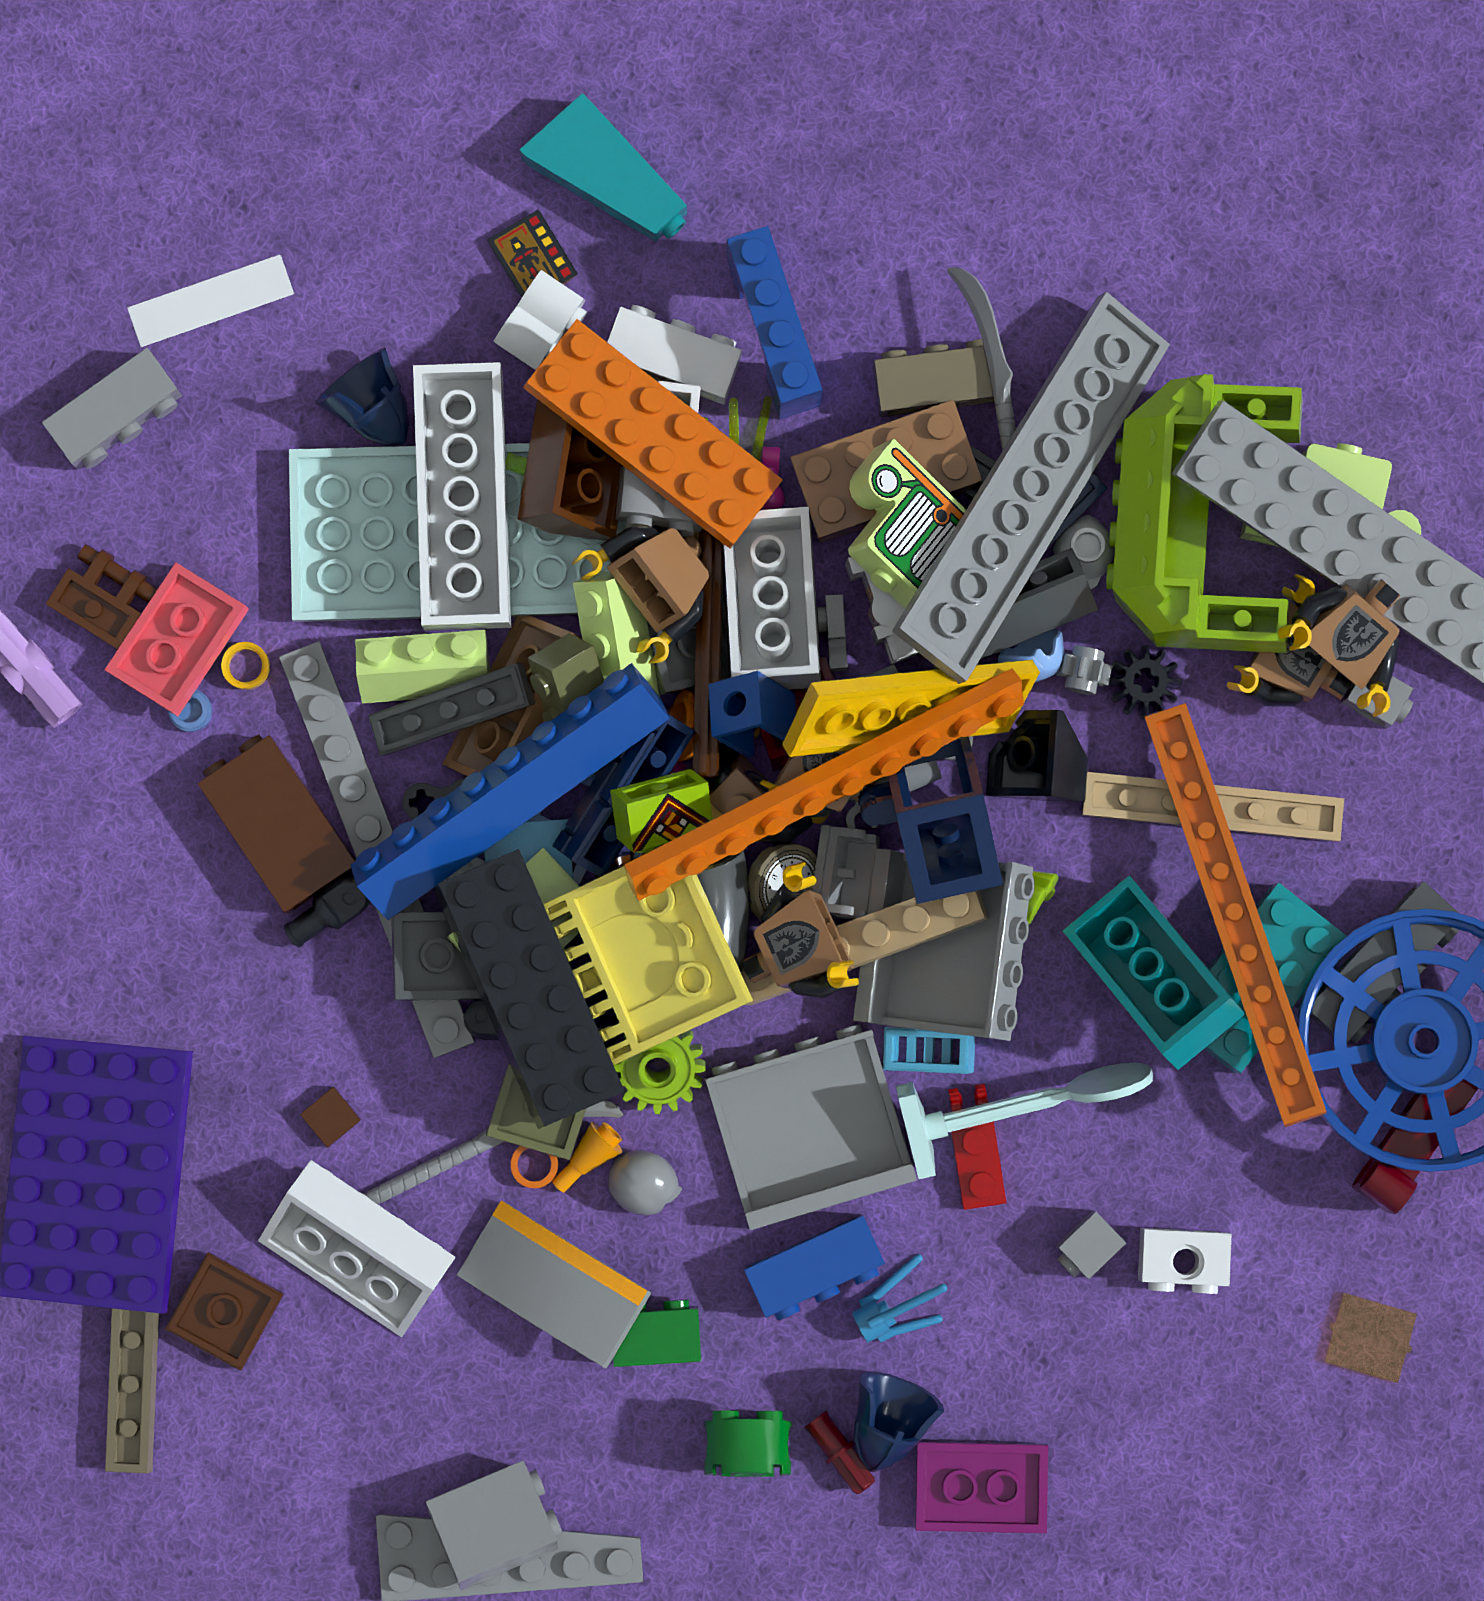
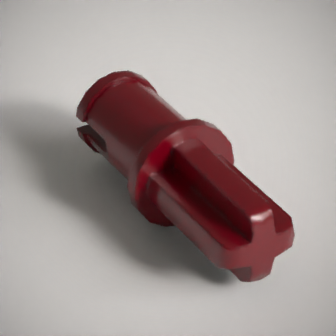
M825 1411L804 1428L809 1431L827 1456L826 1464L832 1463L852 1492L856 1495L860 1494L875 1482V1478L852 1448L855 1444L853 1440L851 1442L847 1441L829 1417V1413Z

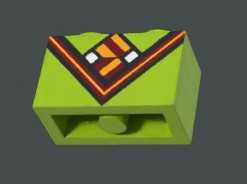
M692 769L610 790L617 839L633 853H648L658 848L659 845L666 844L713 820L708 782Z

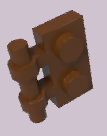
M85 544L80 550L77 559L89 565L88 570L82 577L68 568L45 604L118 650L141 615L140 612L129 605L136 596L149 603L158 588L146 581L147 576L139 571L134 570L131 572L116 563L114 556L104 549L99 552ZM104 575L122 586L116 597L97 586Z

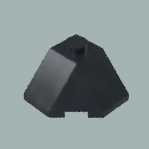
M1024 710L1015 721L1017 728L1005 742L999 741L989 753L986 796L1042 801L1085 802L1088 757L1064 711Z

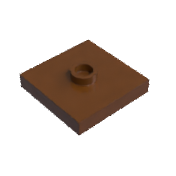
M207 1252L165 1330L242 1371L285 1293L213 1253Z

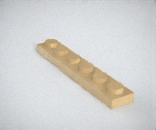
M1087 772L1085 802H1082L1081 816L1182 826L1166 780ZM1214 785L1230 831L1331 842L1341 841L1344 798Z
M978 890L920 904L916 903V898L914 897L838 925L836 928L856 968L983 922L989 918ZM744 969L742 971V977L753 999L752 1002L746 1005L752 1006L791 992L790 989L778 987L772 975L752 983Z

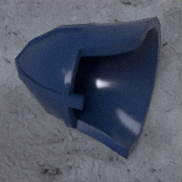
M385 347L370 354L349 369L315 401L317 405L332 413L345 423L347 427L353 428L367 439L383 445H402L406 442L409 427L407 402L400 389L401 384L398 382L392 369Z
M876 1371L861 1374L859 1376V1399L853 1434L860 1460L869 1471L875 1472L890 1467L906 1457L913 1447L921 1441L930 1426L944 1412L943 1404L935 1395L923 1387L892 1374Z

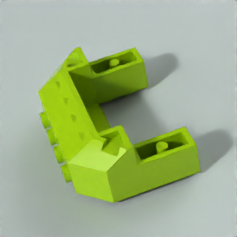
M1202 374L1170 380L1124 420L1123 438H1117L1115 462L1116 464H1121L1120 480H1114L1112 503L1113 506H1118L1117 522L1111 521L1109 545L1115 548L1114 564L1108 563L1106 587L1113 590L1116 603L1156 647L1287 653L1288 637L1280 639L1278 630L1282 626L1289 624L1288 599L1203 595L1210 500L1173 476L1172 472L1218 400L1225 401L1283 442L1300 443L1303 404L1302 388L1214 384L1213 374Z

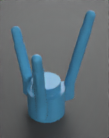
M915 1255L871 1294L859 1299L861 1308L853 1311L852 1314L867 1343L877 1338L882 1343L893 1336L942 1322V1316L935 1315L892 1326L897 1323L894 1317L946 1292V1284H940L892 1308H889L885 1300L877 1304V1301L923 1260L922 1255Z

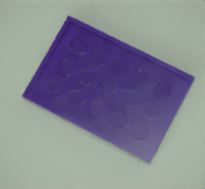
M23 1036L0 1260L1 1297L160 1314L167 1313L193 1051Z

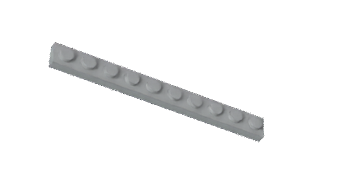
M318 641L279 656L357 858L364 850L377 846L391 836L393 828L321 642ZM418 898L400 912L425 911L420 898ZM376 908L392 948L391 918L387 920ZM459 1000L412 1001L434 1058L475 1043L473 1035L468 1032L464 1025V1012Z

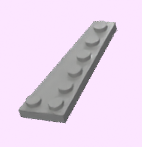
M395 1514L376 1515L382 1601H408L643 1582L640 1536L562 1530V1534L556 1536L558 1550L460 1591L431 1518Z

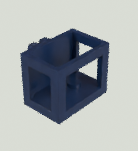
M969 736L960 737L944 745L933 755L921 757L903 766L897 773L888 776L889 782L876 784L871 788H863V791L860 792L858 805H860L861 818L863 822H866V825L869 824L872 827L878 824L885 825L898 822L917 904L1003 885L984 794ZM955 756L963 794L913 805L904 767Z

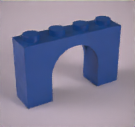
M769 226L727 238L726 259L739 299H745L754 323L766 365V380L779 420L820 407L823 389Z

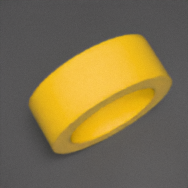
M239 642L226 650L222 658L221 669L223 676L232 686L241 690H251L262 685L267 679L270 672V661L265 651L258 645L251 642ZM243 650H251L257 653L262 661V670L259 676L250 682L236 680L230 671V662L233 656Z

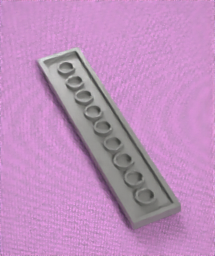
M1108 292L1096 298L892 630L893 633L941 671L956 680L958 684L968 680L1170 345Z
M1218 400L1175 467L1172 475L1339 588L1348 584L1364 598L1380 579L1384 580L1401 595L1384 616L1399 629L1484 686V579L1225 401Z

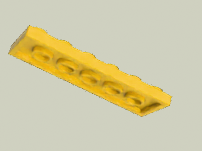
M1033 660L976 665L968 680L960 684L940 669L813 682L805 694L782 745L789 757L851 750L1011 668L1014 669L1021 679L1023 700L1025 702L1040 671ZM1022 706L1017 708L1011 715L1004 718L999 717L980 727L970 736L1009 732Z

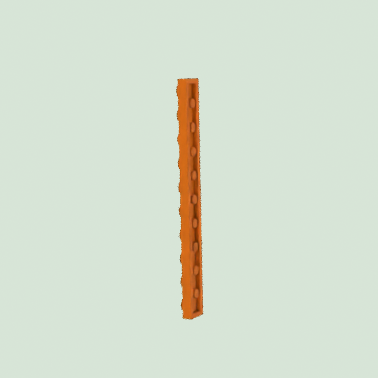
M1011 668L624 865L630 889L638 901L650 895L660 894L669 885L689 875L703 872L709 865L728 855H736L742 852L748 845L768 835L778 834L787 825L805 816L819 813L825 806L844 796L858 793L864 786L884 776H891L897 773L903 766L921 757L933 755L944 745L960 737H968L974 734L980 727L999 717L1004 718L1011 715L1017 708L1024 705L1020 677Z
M1184 703L1146 716L1145 720L1284 1127L1327 1114L1187 705Z

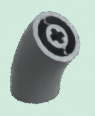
M744 850L736 855L724 857L709 865L703 872L697 874L741 975L749 929L748 873Z

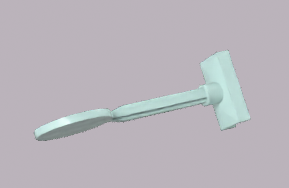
M1141 1063L1109 1065L1088 1071L1074 1078L1066 1087L1046 1088L945 1114L939 1111L925 1115L913 1082L898 1085L896 1090L918 1178L923 1179L936 1176L932 1140L946 1137L948 1132L1053 1107L1066 1100L1092 1103L1118 1099L1147 1087L1153 1081V1072L1151 1067Z

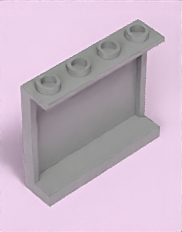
M876 849L867 915L915 897L905 853ZM1015 862L999 863L1003 885L979 890L989 918L988 920L860 966L853 1021L1011 1041L1012 1030L1017 1022V1010L1015 1008L1017 988L1023 978V967L1021 964L1023 943L1026 941L1029 932L1027 912L1029 899L1034 892L1033 867Z
M861 1024L836 1031L838 1040L821 1045L819 1036L795 1043L796 1052L780 1057L778 1049L753 1056L755 1065L738 1069L736 1061L711 1068L713 1077L705 1079L750 1230L917 1181L872 1030L863 1032Z

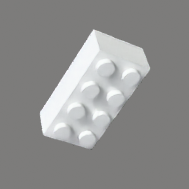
M809 507L760 510L730 549L724 545L731 678L758 670L789 690L809 688L811 683L821 681L812 528Z

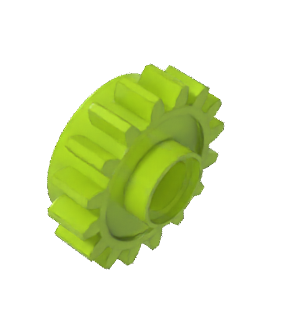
M689 1030L614 1065L616 1072H621L618 1074L622 1086L626 1087L622 1099L627 1102L636 1097L638 1099L637 1110L642 1111L647 1103L653 1104L655 1114H660L662 1104L668 1103L673 1112L677 1111V1099L680 1097L690 1103L693 1100L690 1086L694 1088L702 1087V1078L696 1073L705 1071V1061L695 1059L703 1053L702 1044H691L693 1031ZM653 1058H663L670 1066L662 1072H654L646 1064Z

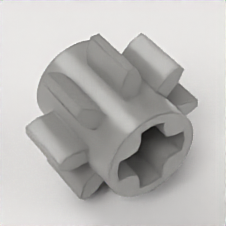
M1073 646L1072 654H1065L1062 666L1056 673L1057 676L1065 677L1064 689L1084 695H1096L1097 686H1108L1113 666L1104 664L1105 653L1090 647Z

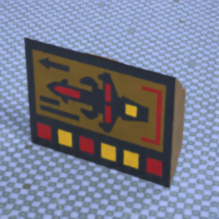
M539 209L487 240L521 297H523L541 270L563 285L578 275Z

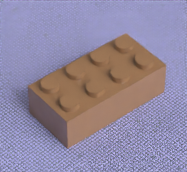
M954 399L790 457L806 505L809 507V513L820 544L864 529L875 516V509H864L853 500L849 489L850 480L871 451L891 439H895L953 497L964 494L965 491L981 487L982 478Z

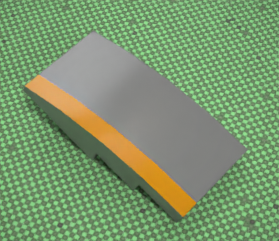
M502 1200L457 1273V1276L606 1369L651 1295L650 1291L602 1260L579 1248L550 1228L538 1223Z

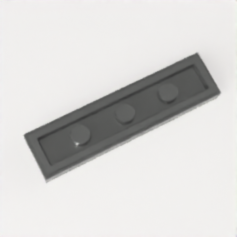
M516 663L368 715L379 754L380 756H387L533 706L535 702L523 663Z

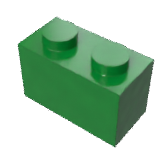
M675 1299L663 1301V1309L646 1310L645 1303L613 1357L614 1367L701 1362L698 1306L689 1307V1299Z

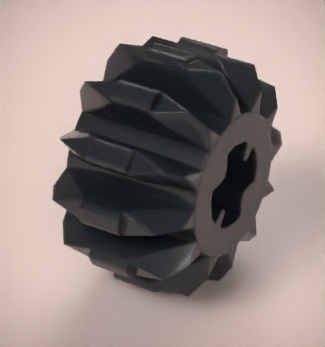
M1143 645L1139 651V660L1131 649H1127L1123 655L1128 666L1120 661L1112 663V669L1122 675V677H1110L1108 686L1121 687V691L1116 692L1111 697L1113 703H1116L1126 697L1128 703L1123 708L1124 714L1129 715L1135 705H1139L1140 719H1145L1149 715V704L1153 711L1157 713L1165 710L1161 699L1171 704L1176 702L1177 696L1166 688L1181 686V679L1168 678L1167 676L1178 665L1176 662H1170L1165 667L1160 664L1166 654L1164 650L1160 649L1152 660L1150 659L1149 646ZM1141 671L1146 672L1147 679L1154 680L1155 686L1147 689L1148 693L1142 692L1141 685L1134 684V678L1137 679L1141 675Z

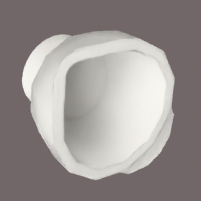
M1090 515L1078 517L1057 538L1053 547L1054 555L1073 548L1091 590L1098 585L1101 576L1107 573L1108 563H1112L1115 556L1114 547L1109 545L1110 534L1096 518Z

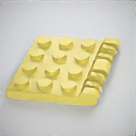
M623 866L543 904L550 921H554L569 913L573 917L553 927L558 939L569 935L571 931L578 929L582 937L583 944L564 950L568 962L574 961L586 954L590 955L591 962L572 970L584 999L604 990L606 991L608 999L588 1007L593 1019L604 1015L606 1011L613 1008L619 1020V1024L599 1030L603 1042L623 1033L627 1038L607 1048L613 1065L753 1001L697 874L689 875L669 885L660 894L650 895L638 901L630 889L625 867Z

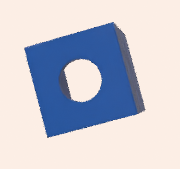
M758 670L708 684L711 733L713 738L748 758L755 756L753 728L760 727L784 741L796 716L795 695L792 691ZM743 693L746 697V701L742 700L734 694Z

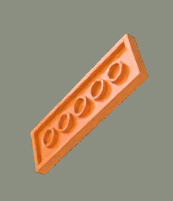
M578 319L575 320L523 387L729 549L735 544L783 481L778 475Z

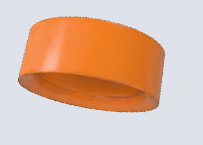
M519 1146L511 1158V1171L517 1182L528 1188H541L549 1184L557 1174L559 1166L558 1157L548 1154L551 1160L549 1174L542 1180L530 1181L521 1175L518 1168L520 1155L529 1148Z

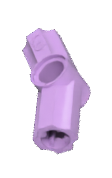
M0 610V672L21 695L25 694L42 717L52 727L56 728L75 714L83 704L53 670L55 666L33 640H27L5 613Z

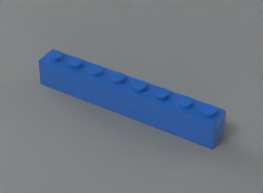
M632 663L622 670L612 672L606 677L603 684L586 696H580L573 700L560 715L551 721L541 723L535 728L532 735L518 745L502 751L493 763L480 772H474L467 776L454 791L445 797L435 799L430 803L426 811L412 821L399 825L392 832L391 836L377 846L364 850L357 857L356 861L350 864L356 886L381 914L389 920L434 888L438 883L444 881L668 721L670 717L662 699Z

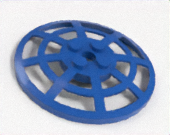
M1435 909L1400 911L1377 918L1354 930L1334 946L1318 965L1305 989L1298 1013L1297 1027L1313 1074L1316 1071L1338 1068L1340 1076L1350 1094L1368 1112L1358 1130L1354 1133L1333 1112L1320 1091L1327 1114L1321 1116L1333 1131L1354 1149L1378 1162L1403 1170L1438 1172L1457 1170L1484 1161V1145L1473 1151L1460 1154L1453 1130L1475 1120L1484 1113V1094L1470 1107L1452 1116L1449 1115L1444 1090L1455 1086L1463 1079L1484 1092V1071L1474 1065L1478 1053L1479 1040L1484 1039V1021L1475 1023L1470 1012L1461 1003L1473 983L1484 993V973L1482 972L1484 968V922L1479 919L1453 911ZM1433 924L1449 926L1471 933L1482 940L1467 961L1444 952L1414 951L1411 925ZM1393 928L1396 955L1387 957L1372 965L1354 983L1333 968L1341 957L1358 943L1379 932ZM1417 964L1439 965L1458 972L1446 992L1435 989H1421ZM1399 968L1403 994L1392 999L1385 1006L1365 992V989L1377 978L1393 969ZM1324 983L1344 998L1339 1006L1334 1024V1050L1310 1054L1308 1043L1310 1016L1316 995ZM1355 1006L1374 1019L1375 1023L1372 1029L1370 1044L1347 1048V1027L1351 1012ZM1420 1029L1429 1030L1436 1038V1047L1430 1054L1420 1053L1413 1044L1414 1035ZM1370 1061L1376 1062L1379 1070L1388 1079L1376 1100H1373L1359 1084L1351 1065ZM1403 1090L1415 1094H1426L1432 1120L1410 1119L1397 1115L1390 1110ZM1383 1122L1408 1132L1436 1133L1442 1158L1420 1159L1404 1157L1384 1151L1372 1145L1371 1142Z

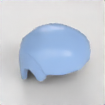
M1051 629L1016 644L1014 648H1006L1000 651L998 662L1033 660L1040 671L1035 682L1051 677L1060 670L1064 660L1062 632Z

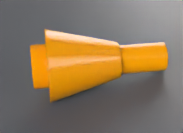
M591 1122L570 1158V1163L552 1180V1183L558 1190L565 1193L582 1174L589 1173L622 1153V1149L619 1146V1143L622 1141L621 1136L606 1122H603L601 1125Z

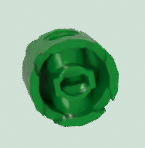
M712 1411V1420L704 1421L707 1433L704 1475H716V1467L721 1468V1473L724 1477H774V1468H780V1476L791 1475L788 1436L792 1422L783 1420V1411H756V1419H739V1411Z

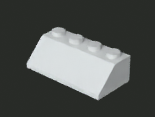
M312 1160L288 1190L258 1240L400 1337H403L455 1259V1256L444 1250L439 1244L431 1241L407 1225L403 1220L395 1217L370 1200L366 1195L361 1194Z

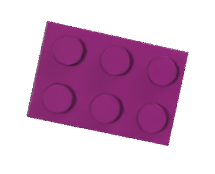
M920 1441L917 1444L916 1531L1047 1534L1048 1444Z

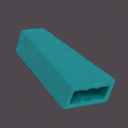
M584 93L578 96L519 150L521 159L526 165L654 242H657L663 235L667 239L672 238L686 224V220L683 217L687 215V205Z

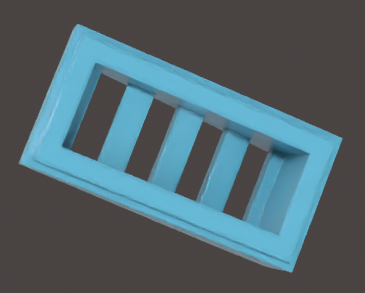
M884 1027L883 1070L962 1074L974 1072V1036L902 1027ZM899 1036L907 1037L906 1062H898ZM917 1037H924L923 1062H916ZM935 1038H942L941 1063H934ZM953 1038L960 1039L959 1064L952 1063Z

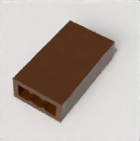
M258 734L243 743L238 748L241 754L230 762L226 763L223 758L206 768L202 772L205 779L197 784L283 912L290 914L312 899L314 894L338 877L352 872L350 864L356 861V859L275 739L270 735L263 739Z

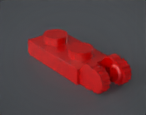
M985 1084L975 1085L974 1100L976 1105L988 1103ZM958 1088L948 1089L951 1112L961 1110L963 1102ZM994 1121L952 1131L951 1136L963 1210L1006 1204Z

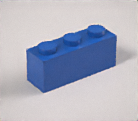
M861 1214L744 1267V1271L765 1318L774 1314L776 1320L779 1321L799 1312L798 1303L814 1296L816 1303H819L840 1293L837 1285L853 1278L855 1284L858 1285L880 1275L877 1267L885 1264L867 1222Z

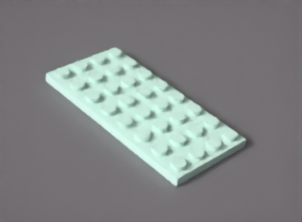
M530 443L505 444L511 617L527 615H578L572 582L581 580V577L592 571V564L587 559H581L574 565H572V562L583 551H599L602 549L600 544L605 541L551 534L518 520ZM416 446L289 449L292 621L421 619ZM618 520L616 535L625 530L626 522ZM609 560L603 563L600 572L609 571L607 569V566L611 564Z

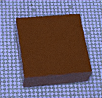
M332 1087L300 1114L327 1148L362 1120L335 1087Z

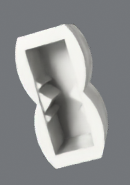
M541 270L493 342L536 370L543 362L544 357L548 356L564 332L571 327L575 320L578 319L582 322L587 311L581 308L585 299Z

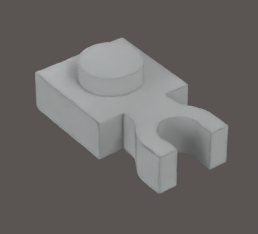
M843 594L825 595V606L817 607L818 632H827L830 671H847Z

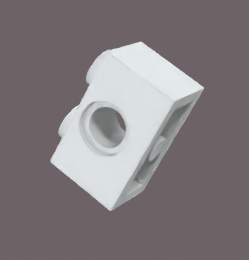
M1140 1228L1138 1280L1148 1282V1290L1173 1292L1175 1284H1192V1292L1218 1294V1286H1229L1232 1234L1216 1231ZM1182 1249L1191 1250L1195 1256V1265L1187 1273L1177 1272L1173 1265L1175 1254Z

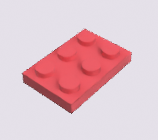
M175 562L106 666L105 671L178 717L249 608Z

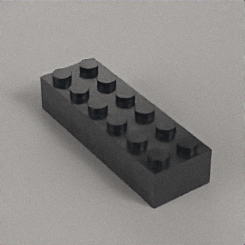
M517 849L438 883L433 888L537 1128L540 1129L624 1092L625 1090L520 850Z

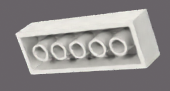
M501 363L413 365L421 626L425 631L511 628L504 389Z

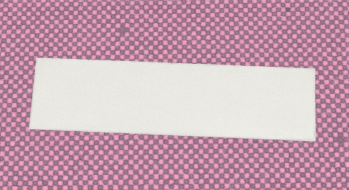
M277 255L127 307L140 346L144 347L293 295L294 292L282 257Z

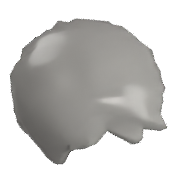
M633 1150L622 1153L621 1156L614 1160L609 1170L608 1188L610 1194L618 1205L634 1214L643 1216L657 1214L663 1210L665 1204L672 1202L682 1190V1187L678 1185V1179L671 1164L653 1152Z

